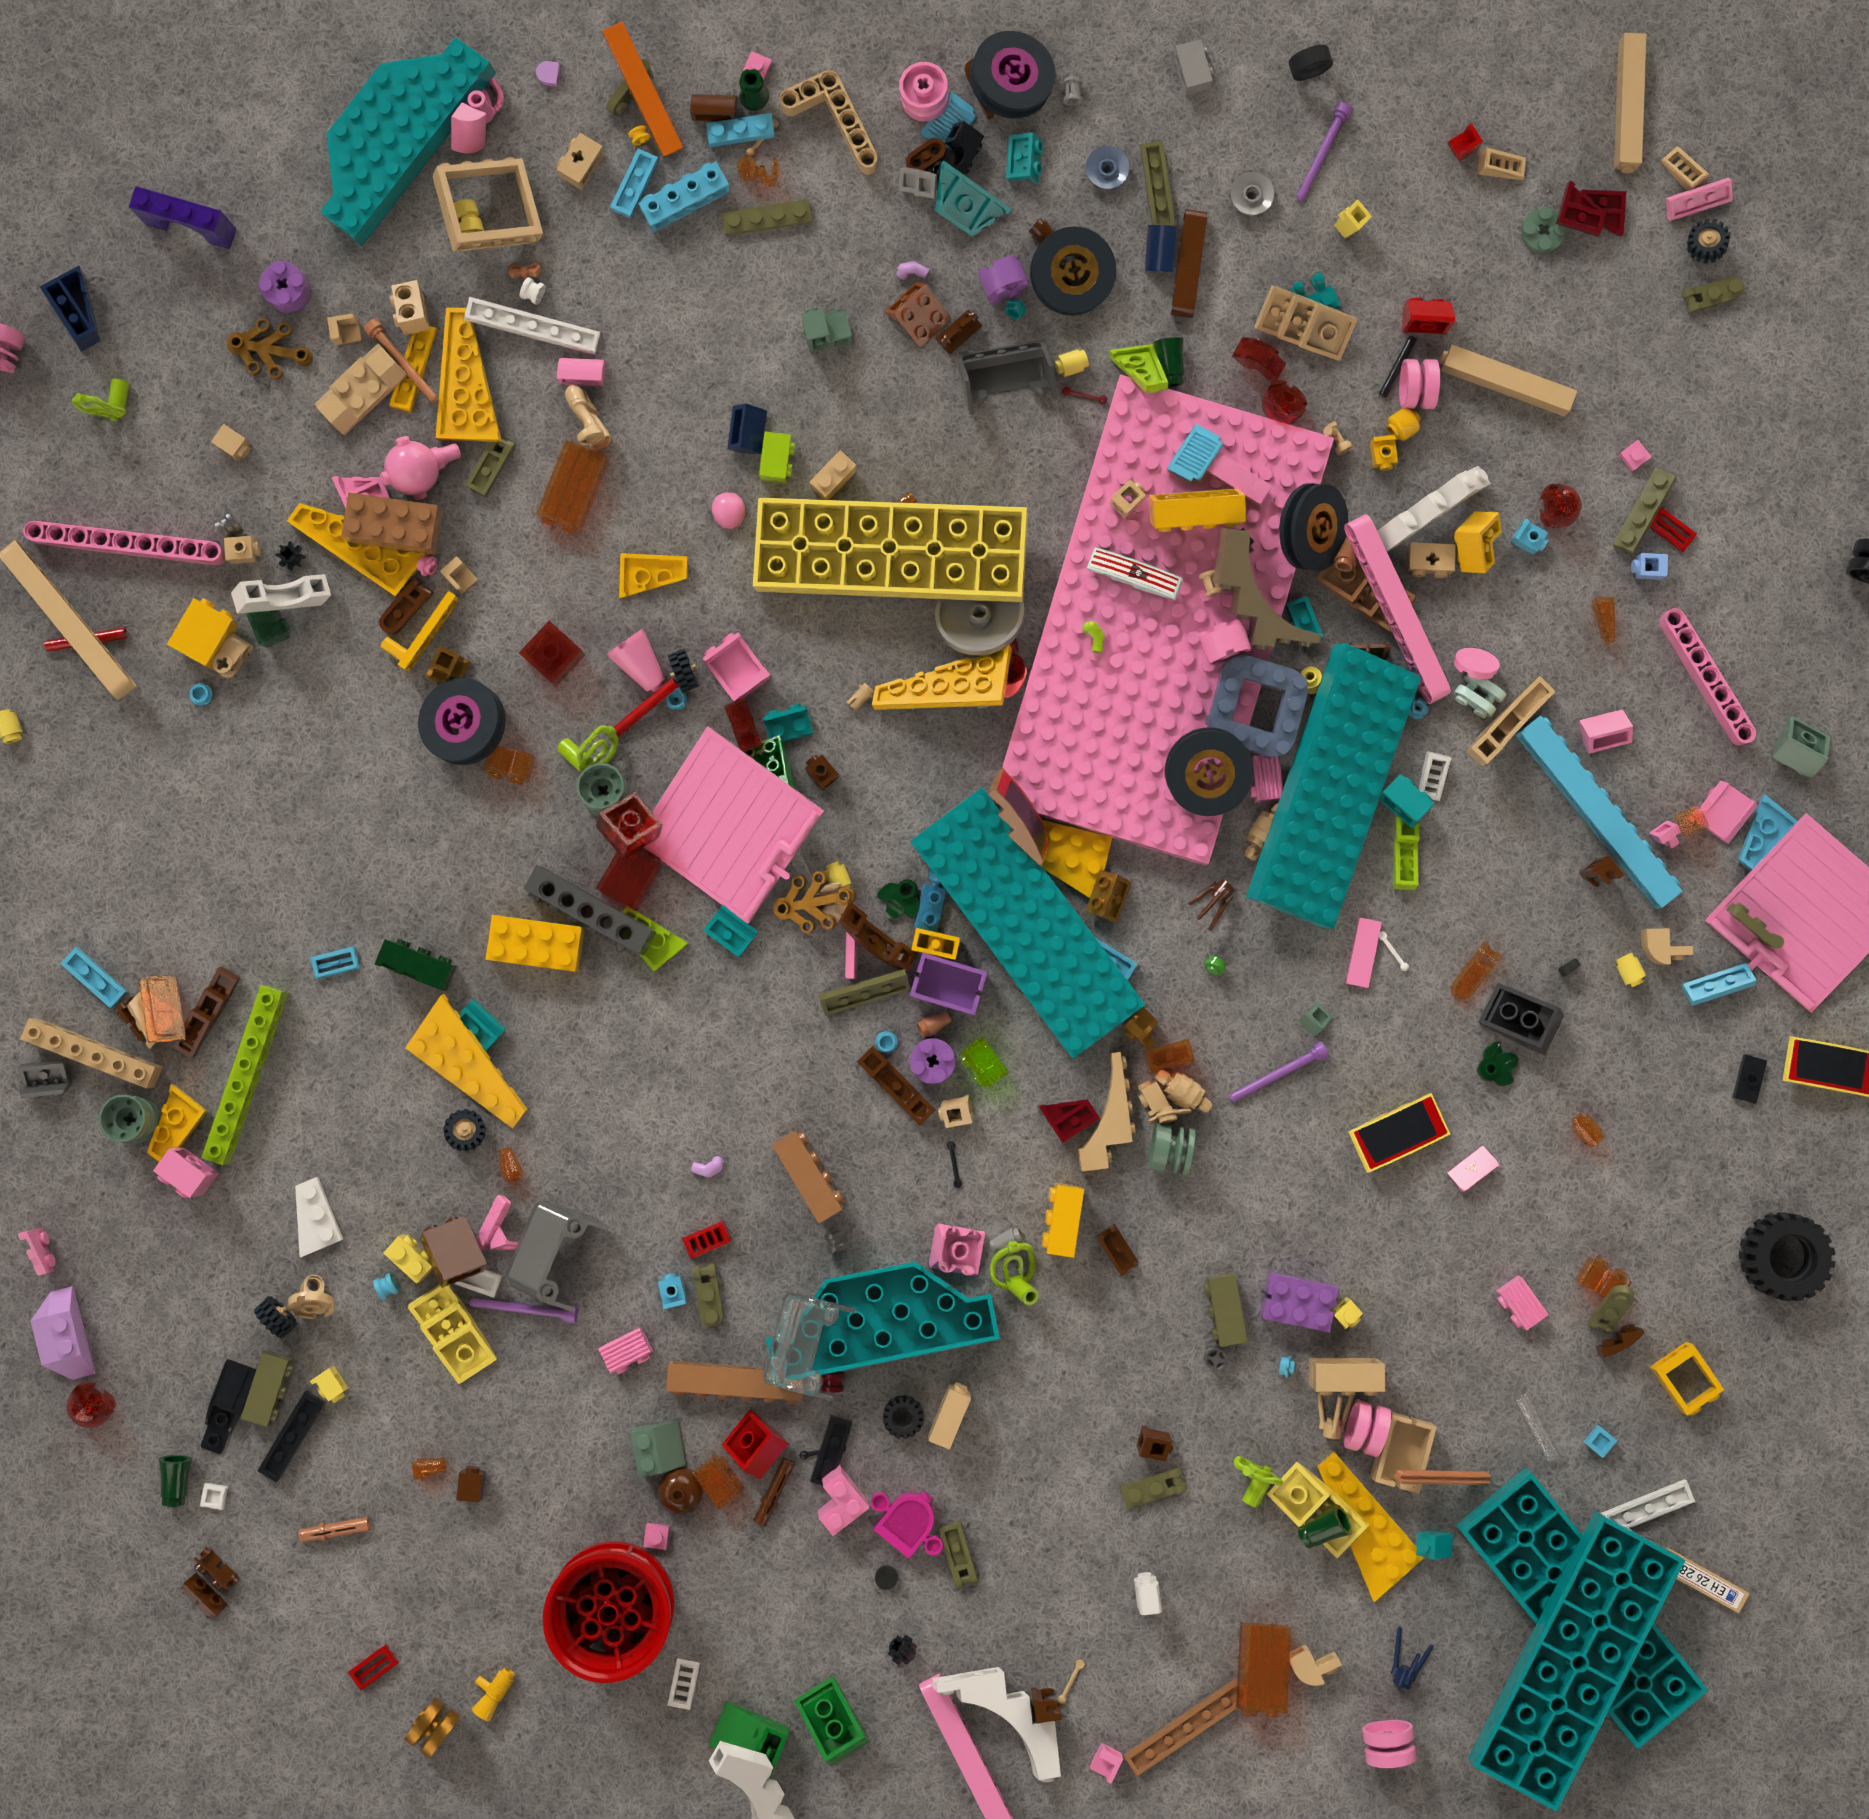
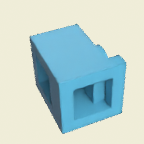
M1525 519L1520 523L1510 542L1534 555L1538 550L1543 551L1548 543V539L1545 538L1548 532L1530 523V520ZM1530 533L1536 536V540L1530 538Z
M675 1272L663 1275V1280L658 1281L663 1309L686 1304L688 1300L682 1275L676 1276ZM668 1287H674L675 1294H669L667 1291Z

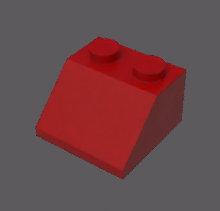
M1415 297L1410 298L1403 305L1402 332L1446 335L1455 323L1452 302H1445L1444 299L1423 301L1422 298Z
M749 1409L722 1443V1446L743 1471L761 1480L789 1443L777 1430Z

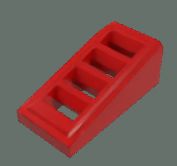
M724 1220L682 1238V1241L690 1259H693L731 1242L732 1239ZM716 1228H718L723 1239L721 1241L718 1240L714 1231ZM710 1231L715 1244H710L707 1232ZM702 1235L707 1246L706 1248L702 1247L698 1236ZM693 1238L699 1250L697 1252H694L690 1242Z

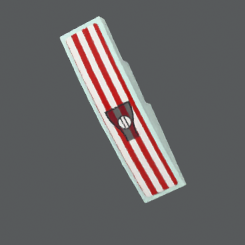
M1096 547L1087 566L1089 571L1109 576L1112 580L1132 585L1135 589L1173 600L1176 599L1183 578L1164 570Z

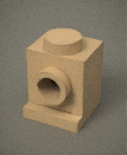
M1130 479L1111 497L1109 503L1126 518L1145 499V490L1138 482L1134 483ZM1131 496L1133 501L1127 502L1124 498Z
M1147 1080L1138 1085L1141 1093L1138 1098L1144 1108L1149 1107L1150 1109L1146 1112L1148 1116L1159 1112L1160 1108L1170 1106L1156 1081L1151 1083L1150 1080Z
M969 1094L960 1098L943 1100L941 1107L938 1108L940 1120L945 1122L946 1128L971 1124L973 1122L974 1114ZM952 1109H960L959 1112L952 1111Z

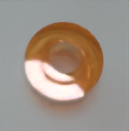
M1579 1113L1571 1120L1572 1125L1570 1128L1584 1144L1593 1147L1604 1138L1605 1135L1602 1133V1129L1588 1113L1584 1115Z

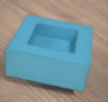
M1596 1425L1583 1441L1602 1458L1605 1457L1617 1442L1614 1437L1599 1425Z

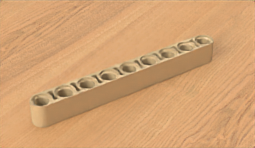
M14 540L0 551V559L106 689L119 701L137 687L136 684L30 554L22 549L23 546L17 540Z

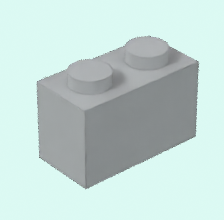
M1201 39L1175 46L1173 55L1185 96L1209 90L1212 82L1215 80L1213 68L1208 66V50L1206 46L1203 47Z

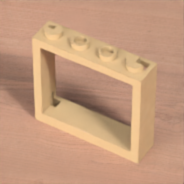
M507 157L498 161L486 159L477 163L464 161L456 165L443 163L436 167L432 177L453 252L539 242L543 231L522 158ZM514 173L529 226L461 233L447 179Z

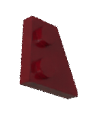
M1569 181L1565 188L1556 224L1598 237L1601 234L1606 212L1595 205L1587 194L1583 195L1574 187L1576 184L1573 181Z
M1582 189L1580 192L1583 195L1587 194L1595 205L1606 212L1602 227L1618 236L1624 235L1627 191Z
M1088 1099L1039 1106L1062 1143H1065L1100 1120L1099 1115Z

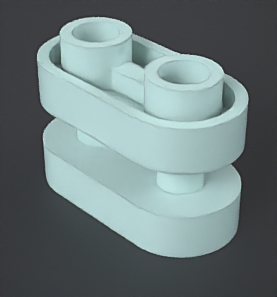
M1467 673L1464 680L1468 684L1467 686L1458 685L1454 691L1455 700L1464 706L1468 704L1475 709L1474 713L1481 718L1492 717L1496 711L1492 703L1494 701L1501 703L1506 693L1488 679H1474L1469 677ZM1475 688L1485 694L1486 698L1484 699L1475 693Z

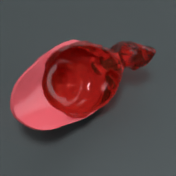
M1016 638L1010 643L1012 651L1004 698H1009L1016 694L1024 685L1027 668L1022 657L1018 654L1019 645Z

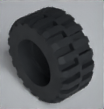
M1785 1212L1770 1213L1764 1216L1765 1219L1754 1221L1755 1227H1748L1745 1231L1748 1235L1747 1239H1741L1740 1245L1744 1246V1251L1739 1252V1259L1744 1260V1264L1740 1265L1741 1270L1748 1274L1745 1278L1750 1284L1755 1285L1754 1288L1776 1299L1797 1302L1803 1301L1804 1297L1811 1298L1815 1296V1290L1822 1291L1826 1287L1823 1284L1824 1281H1830L1832 1274L1829 1273L1830 1268H1835V1261H1832L1835 1249L1829 1247L1832 1240L1829 1235L1823 1234L1825 1229L1821 1225L1815 1224L1814 1220L1802 1215ZM1791 1235L1800 1241L1804 1250V1261L1800 1270L1795 1275L1789 1278H1782L1777 1276L1772 1269L1770 1253L1777 1240L1783 1236Z

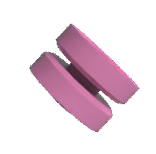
M918 62L910 65L903 72L900 78L899 90L904 111L917 121L929 122L940 117L949 104L948 81L944 71L933 63Z
M1404 359L1399 377V401L1401 408L1414 409L1419 403L1422 409H1435L1440 389L1438 360L1424 359L1420 365L1416 359Z
M1357 1399L1351 1408L1345 1427L1344 1447L1354 1451H1358L1362 1447L1365 1454L1378 1457L1384 1448L1389 1433L1391 1410L1380 1405L1372 1409L1371 1403Z
M1385 1720L1371 1722L1363 1726V1741L1368 1745L1364 1750L1368 1765L1378 1768H1397L1410 1765L1417 1760L1416 1747L1411 1743L1414 1739V1730L1410 1722Z

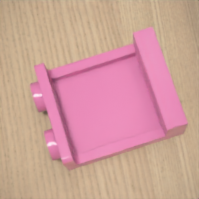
M731 633L722 640L723 643L717 648L713 646L704 653L705 657L702 659L733 702L737 704L770 680L771 676L742 639L739 633L735 635Z

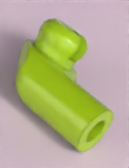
M1085 622L1082 630L1093 638L1092 652L1103 653L1105 633L1097 622Z

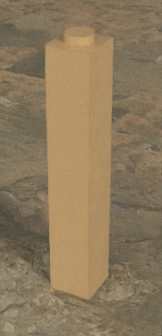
M1624 33L1618 41L1614 170H1621L1622 173H1632L1642 164L1646 34Z
M1451 345L1447 351L1444 350L1439 360V363L1442 364L1440 371L1564 417L1570 412L1577 390L1455 345Z

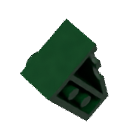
M399 938L397 942L384 940L374 965L383 966L423 984L447 991L457 967L451 964V959L439 955V958L430 956L432 951L419 947L418 950L410 948V942Z

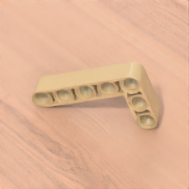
M831 70L824 71L781 93L779 99L781 110L787 116H795L826 101L861 173L871 175L876 172L878 168L877 153L836 72ZM833 82L835 83V85L832 87L825 86V83ZM807 91L815 92V94L810 97L805 95ZM793 100L795 104L787 106L785 102ZM837 101L844 102V105L838 107L835 106L834 103ZM847 120L854 122L851 126H846L843 123ZM859 139L863 141V144L858 146L853 144V142ZM865 159H871L873 160V163L870 165L863 164V161Z

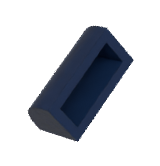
M1148 225L1145 258L1146 271L1173 272L1176 226Z
M747 403L733 406L727 450L747 454H762L767 410Z

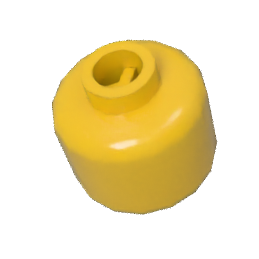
M1401 408L1388 418L1386 429L1389 435H1396V440H1407L1420 430V415L1415 410L1411 411L1409 408Z

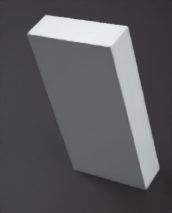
M485 1270L454 1284L494 1298L502 1275Z

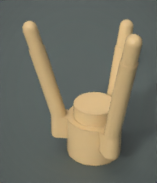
M1318 1393L1319 1429H1323V1436L1326 1438L1341 1439V1432H1344L1345 1423L1355 1395L1349 1396L1341 1420L1339 1415L1342 1396H1338L1334 1417H1327V1421H1325L1322 1395Z

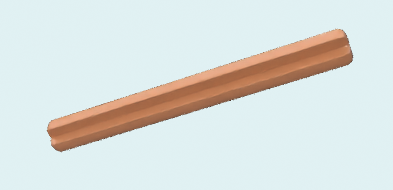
M1397 1470L1395 1472V1481L1400 1484L1489 1485L1491 1478L1489 1473L1482 1471Z

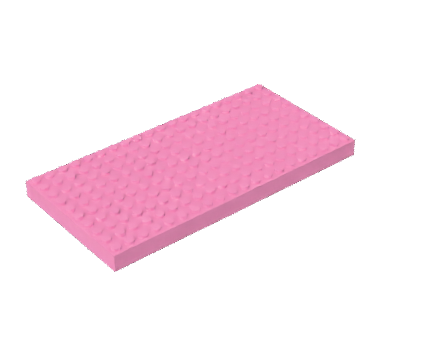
M1119 376L1002 766L1030 799L1040 817L1113 837L1120 841L1204 866L1209 864L1223 814L1201 816L1187 811L1175 801L1165 779L1166 758L1176 741L1192 730L1207 727L1205 719L1209 715L1218 682V670L1226 662L1210 665L1198 635L1208 630L1213 632V627L1226 622L1227 626H1229L1228 623L1238 620L1236 618L1237 614L1230 612L1233 590H1226L1218 595L1206 597L1207 591L1199 575L1215 569L1222 527L1238 530L1244 527L1246 531L1250 532V537L1254 540L1251 546L1254 551L1249 555L1256 585L1268 605L1276 614L1282 617L1296 568L1286 560L1281 549L1279 538L1281 514L1288 497L1297 487L1306 483L1321 484L1334 440L1333 437L1171 389L1156 393H1146L1130 377ZM1196 424L1221 437L1220 442L1224 445L1219 451L1220 453L1272 485L1260 506L1245 497L1246 522L1240 523V526L1226 527V524H1217V528L1206 529L1203 528V525L1194 526L1195 529L1181 530V527H1172V531L1159 532L1158 528L1155 529L1150 523L1149 495L1231 489L1206 472L1200 482L1194 479L1191 483L1167 470L1168 465ZM1131 479L1134 483L1138 482L1144 488L1146 496L1124 518L1109 502L1111 497ZM1131 496L1124 498L1127 502L1133 501ZM1094 548H1100L1140 561L1183 578L1176 599L1173 600L1135 589L1132 585L1089 571L1087 566ZM1241 619L1248 636L1250 620ZM1085 622H1097L1105 633L1103 653L1092 652L1093 638L1082 630ZM1250 643L1251 650L1242 654L1269 661L1272 647L1267 646V650L1253 648L1254 644ZM1243 679L1232 721L1250 726L1261 684ZM1208 757L1200 760L1196 764L1194 770H1197L1198 765L1202 761L1205 763L1207 769L1206 775L1208 776L1210 781V784L1204 783L1202 780H1198V784L1203 786H1212L1222 779L1223 774L1220 775V778L1217 782L1213 781L1211 776L1212 769L1208 764V760H1212L1216 764H1219L1221 762L1219 759L1214 757Z

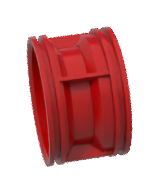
M621 1541L601 1542L578 1552L566 1563L548 1592L544 1604L543 1630L546 1642L553 1656L571 1674L595 1683L620 1682L639 1674L656 1659L667 1639L675 1607L671 1580L662 1564L652 1554L631 1543ZM617 1568L623 1569L630 1573H628L624 1577H621L619 1575ZM591 1572V1583L589 1585L577 1583ZM602 1582L609 1583L611 1591L603 1593L599 1588V1584ZM629 1589L634 1597L630 1600H625L621 1596V1592ZM648 1592L652 1600V1606L642 1601ZM586 1598L591 1599L594 1607L591 1609L584 1608L582 1600ZM608 1606L613 1607L612 1614L608 1613ZM568 1608L579 1615L578 1620L572 1627L568 1618ZM630 1612L635 1613L638 1616V1621L635 1623L628 1622L626 1614ZM588 1622H595L598 1625V1631L590 1632L586 1628V1624ZM617 1629L621 1636L618 1639H612L608 1631ZM632 1632L646 1633L639 1642L632 1646ZM601 1640L606 1652L597 1651L588 1646Z

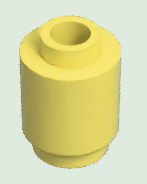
M1077 349L1057 356V361L1054 362L1058 375L1061 374L1063 377H1067L1084 371L1085 368L1089 367V362L1085 351Z
M1309 666L1304 668L1300 674L1307 679L1308 693L1316 694L1322 680V674L1316 667Z
M10 709L0 711V739L3 740L4 744H11L22 740L21 734L23 732L16 712H11Z
M837 861L826 866L827 870L824 872L828 876V884L841 883V888L851 887L850 884L852 883L844 864L840 865Z
M1629 953L1615 960L1617 963L1616 968L1625 985L1630 984L1631 987H1634L1644 982L1643 977L1647 975L1637 956L1634 957L1633 953Z

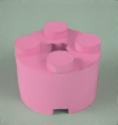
M1241 619L1228 623L1229 626H1227L1226 622L1213 627V632L1208 630L1198 635L1210 665L1227 661L1228 658L1242 655L1251 650L1250 642Z

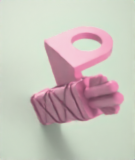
M498 1195L495 1198L476 1237L481 1252L483 1250L488 1251L489 1248L494 1250H513L517 1247L518 1242L508 1241L500 1227L511 1206V1202L505 1196Z

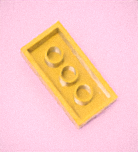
M1239 489L1149 495L1150 523L1155 529L1158 528L1159 532L1172 531V527H1181V530L1195 529L1194 526L1203 525V528L1206 529L1217 528V524H1226V527L1240 526V523L1246 522L1245 494Z
M492 915L485 960L579 972L585 928Z

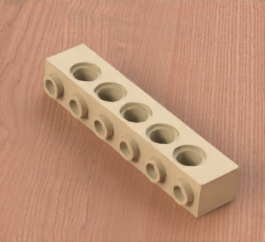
M39 1018L28 1019L20 1038L23 1041L144 1088H155L163 1069L162 1066Z

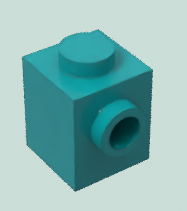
M1439 1530L1417 1532L1416 1555L1434 1560L1452 1557L1453 1534Z

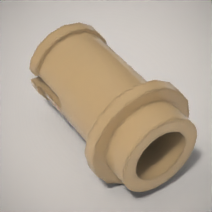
M866 683L862 686L859 685L860 688L846 701L856 712L869 697H873L874 691Z

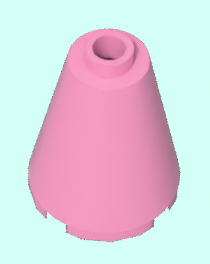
M643 629L607 653L608 657L644 690H652L654 693L664 685L662 681L665 677Z

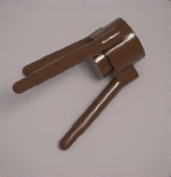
M1221 879L1218 883L1214 881L1210 887L1188 902L1189 905H1192L1213 891L1211 895L1214 898L1197 916V919L1201 920L1217 901L1220 903L1223 901L1208 928L1209 931L1213 930L1227 904L1233 899L1231 895L1235 892V889L1224 879Z

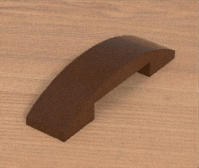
M852 902L848 903L839 920L846 932L878 959L898 970L905 969L906 973L909 972L917 953L903 942L896 943L866 919L868 916Z
M873 1046L857 1061L919 1126L936 1111Z

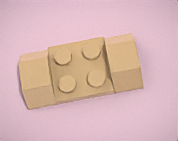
M378 343L363 358L360 357L315 403V406L345 436L408 375Z

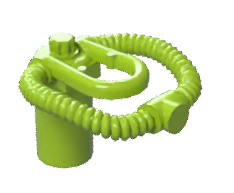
M111 379L108 403L95 396L77 393L72 398V404L83 413L95 416L100 415V417L110 418V420L117 422L119 418L124 417L127 413L126 403L130 383L122 379ZM90 402V403H95V404H98V405L89 404V405H87V407H85V406H83L82 404H88V403Z
M600 725L587 737L580 747L571 739L566 738L558 744L557 751L580 772L598 762L608 764L613 759L618 748L617 731L611 725ZM601 732H603L608 738L611 739L612 745L608 753L609 755H607L601 762H599L606 755L609 749V744L606 740H598L591 746L587 753H585L584 751L585 749H587L586 747H588L594 741V739H596V737L599 736ZM600 745H603L602 751L592 759L590 756L595 754L594 751Z
M1008 1242L1005 1248L1000 1249L992 1257L990 1278L997 1288L1009 1290L1026 1305L1035 1304L1039 1298L1038 1291L1028 1283L1034 1275L1033 1273H1035L1036 1259L1032 1246L1028 1243ZM1020 1250H1026L1029 1257V1269L1025 1276H1023L1022 1258L1019 1255L1012 1254ZM1011 1254L1002 1263L1004 1282H1001L996 1275L997 1263L1004 1255ZM1016 1259L1018 1261V1266H1016L1018 1275L1009 1277L1007 1265L1011 1260Z
M1242 1456L1234 1458V1466L1242 1471L1245 1476L1252 1479L1242 1501L1258 1509L1270 1484L1281 1486L1283 1481L1272 1473V1469L1266 1465L1263 1468Z

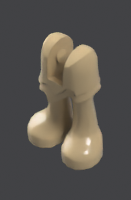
M574 385L569 386L565 390V398L572 411L582 421L584 429L577 435L579 444L581 446L589 445L592 451L608 446L611 442V435L597 417L599 412L594 408L586 390Z

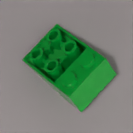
M780 735L739 748L796 790L795 781Z
M726 1701L708 1745L716 1749L719 1742L722 1741L766 1754L773 1766L770 1779L788 1737L790 1727Z

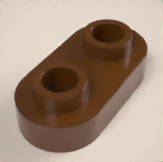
M939 138L928 140L909 153L906 158V166L908 168L928 171L935 162L942 161L945 158V143ZM937 149L939 150V153L937 155L932 154V151ZM915 162H920L921 166L914 167L913 164Z

